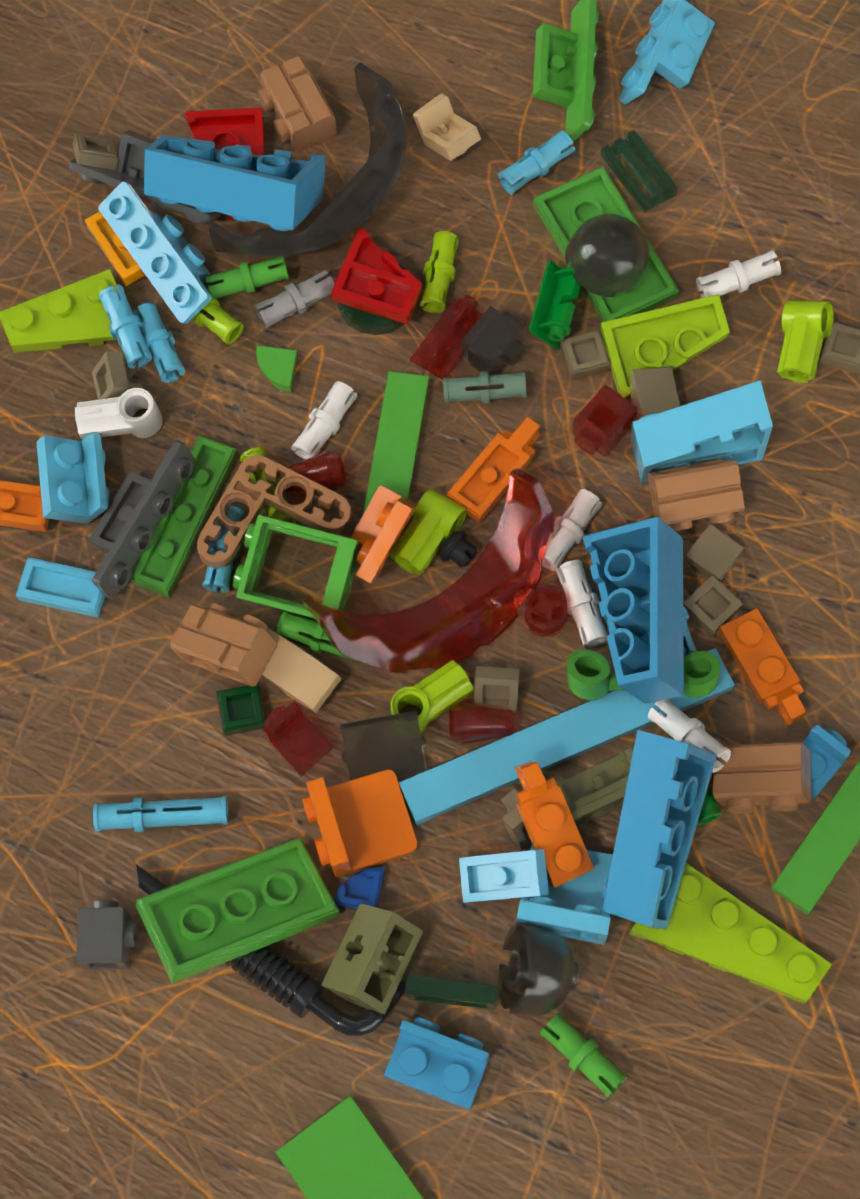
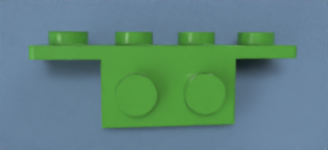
M580 0L571 12L570 32L543 23L536 30L532 97L567 108L565 132L573 142L591 128L595 117V111L592 109V93L596 85V76L593 75V69L598 49L597 42H595V27L599 19V10L596 9L597 0Z

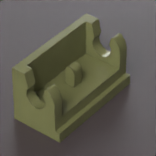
M632 748L622 751L619 755L568 779L556 782L562 790L577 828L623 806L633 755Z

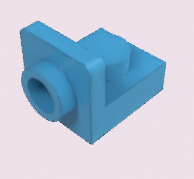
M817 724L803 741L811 754L810 779L812 801L816 799L851 754V750L846 747L845 739L839 733L830 728H825L824 730Z

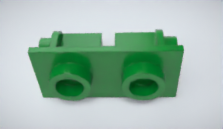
M547 261L528 332L554 350L559 349L560 342L571 331L570 324L575 305L571 302L573 299L578 298L581 284L585 280L582 265L572 262L567 265V268L562 269L553 261Z

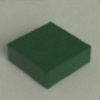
M259 683L253 687L246 685L216 691L222 729L225 736L267 728Z

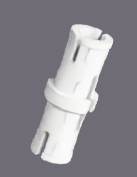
M771 250L766 254L741 263L739 260L730 262L728 268L696 278L698 291H703V294L700 295L701 298L717 294L721 296L735 290L741 293L748 290L751 284L772 276L781 275L780 262H774L773 260L777 258L776 253Z
M336 381L319 408L312 410L309 415L310 421L291 446V449L296 451L295 454L308 462H314L331 434L335 435L340 429L339 422L357 398V393L353 392L354 390L350 386Z
M581 489L563 516H558L552 523L553 530L534 554V558L537 559L539 564L548 570L556 571V568L559 567L573 545L581 542L585 535L583 531L603 504L595 494Z
M572 560L561 564L560 568H556V573L567 599L565 607L567 613L573 615L583 647L593 648L604 644L609 634L598 609L600 602L598 595L592 593L582 561Z
M670 699L655 703L656 706L667 714V717L661 712H657L654 708L650 709L648 713L649 720L656 723L674 740L714 753L717 757H721L728 762L731 756L730 749L724 747L705 731V725L697 718L690 719L671 703ZM717 759L715 760L712 773L719 771L724 766Z

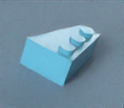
M761 380L658 414H648L632 423L630 441L641 484L649 482L648 472L727 457L737 460L738 465L763 460L773 424Z

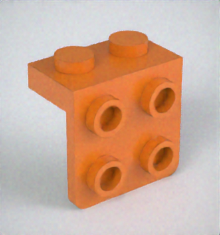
M383 770L326 788L323 777L306 782L310 796L302 798L309 824L318 822L322 838L314 840L322 866L331 864L335 878L412 854L417 850V839L396 774L392 770Z

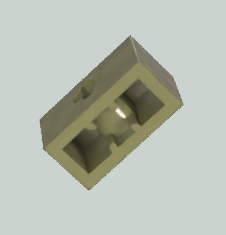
M360 903L321 986L351 1004L385 1014L423 934V930L392 911Z

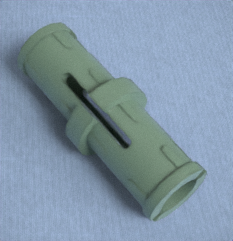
M480 371V376L443 378L445 404L449 402L482 400V404H490L492 399L527 397L525 372L488 375V371ZM500 384L504 385V388L473 391L466 390L467 387L488 386Z

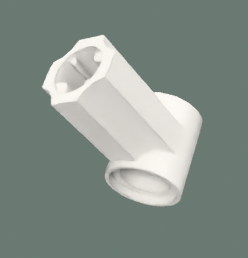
M142 388L129 389L120 397L77 402V407L75 408V421L78 427V434L82 440L92 432L101 434V437L132 433V435L138 438H148L160 430L163 421L162 414L152 395ZM147 409L144 415L137 418L133 417L138 410Z

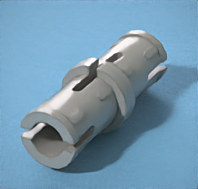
M323 270L321 273L297 285L291 283L285 286V291L254 305L259 320L264 328L267 329L295 313L301 315L307 312V307L330 296L335 284L328 271Z

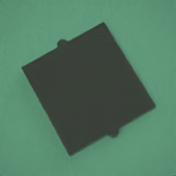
M417 711L340 724L345 750L342 751V760L348 763L351 780L383 770H392L396 774L397 779L416 776L427 771L423 751L427 743L426 738L421 736Z

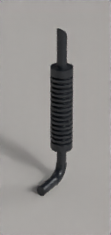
M136 864L138 883L141 890L150 895L168 888V886ZM265 946L225 963L227 966L232 965V969L236 972L239 971L242 977L246 976L249 982L254 980L253 984L256 987L261 986L260 989L263 992L268 991V995L271 998L275 997L278 1003L283 1001L282 1005L285 1008L290 1007V1011L299 1018H304L310 1011L333 1027L335 1031L346 1036H362L373 1032L383 1023V1020L408 988L401 980L385 1014L367 1010L362 1015L351 1016L346 1013L344 1014L320 996L324 990L320 981L314 977L310 978V974L307 972L302 974L303 969L299 966L295 968L296 965L292 961L288 963V959L285 956L281 957L278 951L274 952L271 946Z

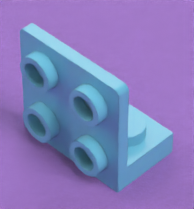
M587 850L594 866L593 870L555 888L550 886L548 882L549 895L522 897L517 913L516 928L605 945L611 917L609 913L602 911L604 904L602 891L609 877L613 855Z

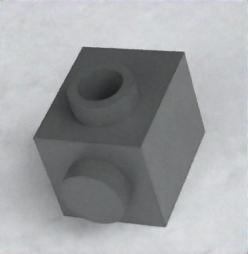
M93 901L91 908H78L76 963L84 970L129 969L130 947H136L137 922L136 920H131V915L124 907H118L119 903L116 901Z

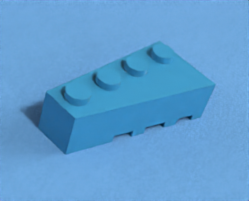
M162 135L145 148L144 194L157 197L161 202L167 204L182 203L194 206L198 211L204 213L219 212L232 215L237 221H257L269 224L272 229L279 231L294 230L323 201L326 156L311 154L310 161L291 159L292 151L275 150L274 155L252 154L251 146L237 144L216 150L215 143L212 141Z
M659 517L583 536L585 549L590 552L593 563L590 566L592 578L598 584L602 600L599 602L601 616L606 619L609 630L607 640L618 685L644 704L684 696L683 537Z
M637 729L610 873L602 891V899L604 901L603 912L652 928L667 930L717 755L688 743Z

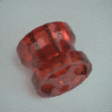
M541 586L532 590L525 601L524 619L528 630L540 637H551L558 634L564 628L567 618V600L563 593L550 586ZM539 613L542 616H545V618H542L539 615L537 616V614Z

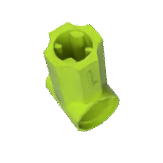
M788 300L785 303L782 312V329L785 337L777 370L781 378L796 383H808V381L815 379L823 338H828L833 328L834 313L831 302Z
M432 488L428 489L412 515L413 521L391 551V559L405 571L421 576L445 540L453 532L459 531L466 518L467 508Z
M452 660L413 687H404L398 690L390 702L392 723L395 729L407 737H416L422 734L428 728L430 722L474 693V687L468 675L459 664ZM408 705H415L422 710L421 714L414 719L404 718L399 712Z

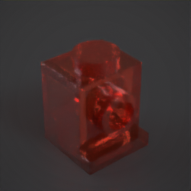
M605 384L574 419L573 434L576 435L574 438L575 443L587 454L593 455L597 451L606 457L628 430L631 431L632 423L636 421L638 408ZM602 426L607 428L608 430L605 433L598 427Z

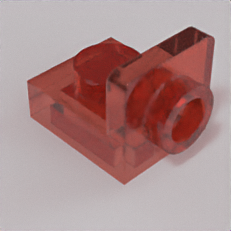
M296 701L292 702L288 707L285 705L279 706L265 720L267 725L262 730L266 741L299 777L303 776L333 749L332 744L303 714L301 707Z

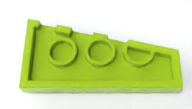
M687 863L667 930L652 928L636 922L629 933L642 940L647 939L665 946V949L680 955L685 954L709 964L708 966L725 973L727 971L748 979L750 983L803 1004L809 1000L832 966L830 962Z

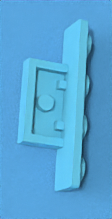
M663 0L662 4L655 9L650 17L649 23L652 26L648 35L640 41L636 48L635 54L638 57L634 65L626 72L622 79L621 85L624 88L618 100L623 104H627L646 91L654 71L679 89L686 86L691 79L715 22L686 0Z
M121 182L99 205L98 209L178 321L187 324L212 298L204 286L206 283L205 275H211L203 264L206 261L205 257L194 245L185 240L182 236L184 229L174 217L168 214L162 216L148 210L129 183Z

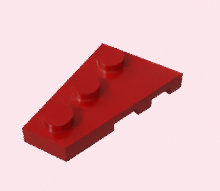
M262 108L184 112L186 122L194 139L212 141L215 143L216 150L237 144L251 146L252 154L265 155ZM226 214L228 220H235L232 215Z

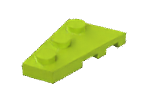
M111 270L103 271L0 311V320L14 353L63 349L67 344L78 343L98 346L104 345V341L117 340L111 336L109 331L111 323L98 297L99 293L109 286H113L116 293L115 286L117 284Z
M719 294L601 323L600 331L611 362V370L620 403L631 398V369L670 366L674 371L728 337L730 330Z

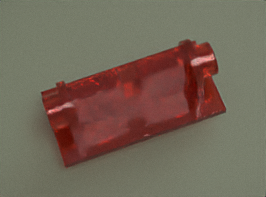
M465 295L463 299H454L410 358V361L441 380L446 378L489 320L488 317L476 310L478 302L469 295Z

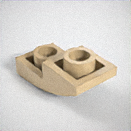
M268 628L266 631L276 641L277 647L269 662L265 663V670L261 677L279 687L287 696L317 713L342 678L317 659Z

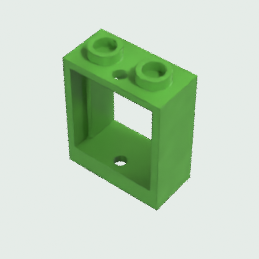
M258 515L256 524L250 523L246 532L244 546L249 548L245 565L239 564L234 576L233 588L238 589L236 598L341 625L357 566L355 560L361 550L362 543L354 539ZM273 532L337 548L321 609L257 592Z

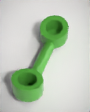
M586 649L575 651L568 657L566 663L568 687L579 698L589 701L598 700L609 691H624L618 685L616 674H610L609 663L603 655ZM695 651L684 656L685 696L701 698L709 695L718 686L721 664L713 653Z

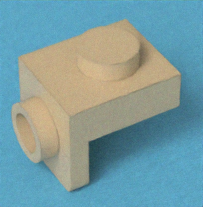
M442 93L413 114L424 145L450 161L464 154L468 148L481 139L477 127L456 115L449 98Z

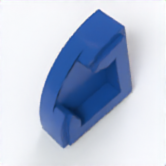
M367 868L350 877L338 888L333 900L336 906L357 911L360 903L378 908L385 868Z

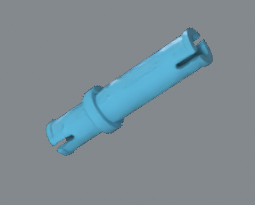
M227 796L163 801H144L143 797H137L133 799V802L94 803L93 824L96 832L101 830L134 829L135 833L145 832V828L207 824L227 825L228 801Z

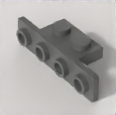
M128 130L122 133L117 155L119 160L116 171L78 165L76 159L70 161L69 169L80 173L83 180L96 184L104 182L114 187H117L121 182L129 183L138 196L151 200L150 204L155 208L161 210L174 209L185 213L186 218L192 222L207 224L223 216V213L200 212L194 206L182 203H163L157 197L145 195V148L155 140Z
M174 441L152 480L129 472L88 540L95 549L107 553L95 573L92 583L109 599L114 600L120 589L127 585L131 576V570L140 555L149 548L153 533L162 518L169 514L173 500L182 484L187 482L192 475L196 460L186 445L180 441Z

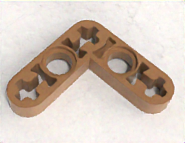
M260 455L251 456L240 464L197 540L198 554L201 561L208 567L223 568L229 565L245 541L250 523H255L265 504L313 529L335 535L344 532L349 526L351 520L350 504L342 495L267 457ZM259 469H263L265 479L275 485L277 477H281L282 479L277 484L275 495L270 494L272 492L271 484L263 480H258L256 484H251L249 471L257 473ZM290 486H299L305 490L307 497L303 503L291 505L284 501L282 497L283 492ZM314 496L319 497L318 506L327 511H330L333 506L338 507L339 516L342 519L333 518L330 523L326 522L325 513L316 507H313L312 514L307 513L312 507ZM233 502L244 503L250 510L248 516L242 521L235 522L230 520L225 515V510L229 504ZM220 523L228 530L223 541L224 548L227 551L225 553L217 551L213 556L210 555L207 543H216L222 535L221 526H217Z

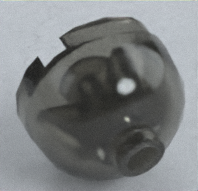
M614 213L600 214L584 221L571 237L565 252L566 264L568 265L570 262L575 270L573 278L576 282L591 293L604 297H615L617 292L626 291V294L632 292L644 275L649 260V246L645 234L637 224L626 217Z
M518 922L510 928L503 945V950H511L508 967L505 964H500L498 973L501 1005L503 1009L510 1010L509 1014L542 1016L550 1013L564 1002L570 989H574L578 982L579 967L577 962L573 961L571 949L564 938L553 929Z

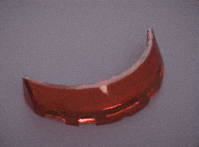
M515 468L510 471L504 509L488 545L471 568L439 595L406 610L378 615H361L339 611L319 603L312 597H308L303 603L335 648L352 660L355 659L364 664L383 668L388 672L408 673V670L429 667L436 670L452 660L458 663L472 656L479 647L488 646L497 639L519 616L517 610L530 590L535 592L544 573L541 565L547 548L549 532H554V513L540 481L521 469Z

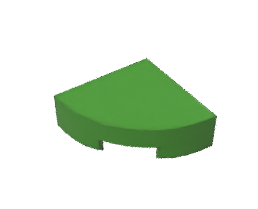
M257 345V361L263 375L277 389L291 393L298 360L297 350Z

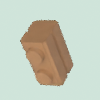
M296 56L283 62L281 66L275 65L261 72L262 89L257 90L258 97L266 112L273 110L277 118L273 123L282 142L289 140L294 151L299 153L313 147L315 143L320 144L336 136L335 116L303 57Z
M731 457L648 472L654 517H659L674 531L689 529L693 527L692 520L707 517L709 523L731 521L734 519V512L745 511L739 465L737 460Z
M211 603L209 608L197 604L190 605L182 620V627H178L170 642V648L185 663L251 687L256 686L265 670V663L269 662L277 647L276 641L266 631L268 626L251 615H245L243 620L235 618L231 611L215 603Z
M803 742L724 746L731 751L728 762L721 757H716L724 766L713 774V795L717 802L723 807H727L728 812L751 813L754 811L755 805H771V810L791 812L798 810V804L811 802V754Z

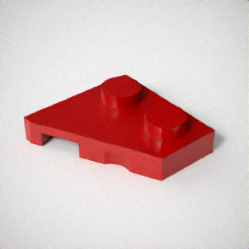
M358 228L332 289L331 297L332 301L408 325L422 292V283L411 272L402 269L398 265L397 259L387 250L383 252L370 240V234L365 229Z

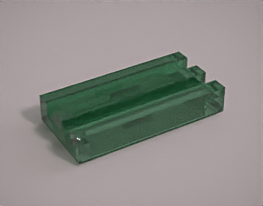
M635 130L629 132L624 140L621 137L616 139L613 146L609 147L607 144L601 148V157L643 213L677 195L678 187ZM630 148H632V150L635 152V154L638 156V158L641 160V162L644 164V166L647 168V170H648V171L650 172V174L653 176V178L655 179V181H656V182L658 183V185L661 187V189L663 190V192L659 189V187L656 185V183H655V182L653 181V179L650 177V175L648 174V172L645 170V168L642 166V164L639 162V160L636 158V156L633 154V152L630 150ZM621 154L632 168L635 176L652 195L651 199L647 198L617 155Z
M407 975L405 992L409 1000L494 1011V1009H497L499 986Z

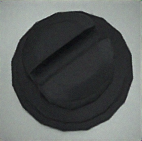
M464 530L453 532L443 543L440 549V556L443 562L451 559L459 567H466L469 564V559L473 560L477 553L476 546L465 539L466 532Z

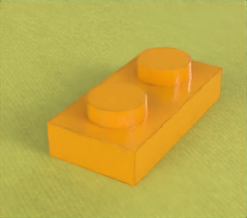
M100 211L85 219L87 228L125 286L146 276Z

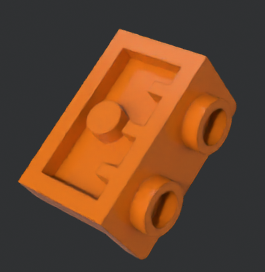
M384 485L378 487L350 538L362 543L361 550L355 560L357 562L356 567L359 568L356 575L369 583H372L378 577L418 505Z

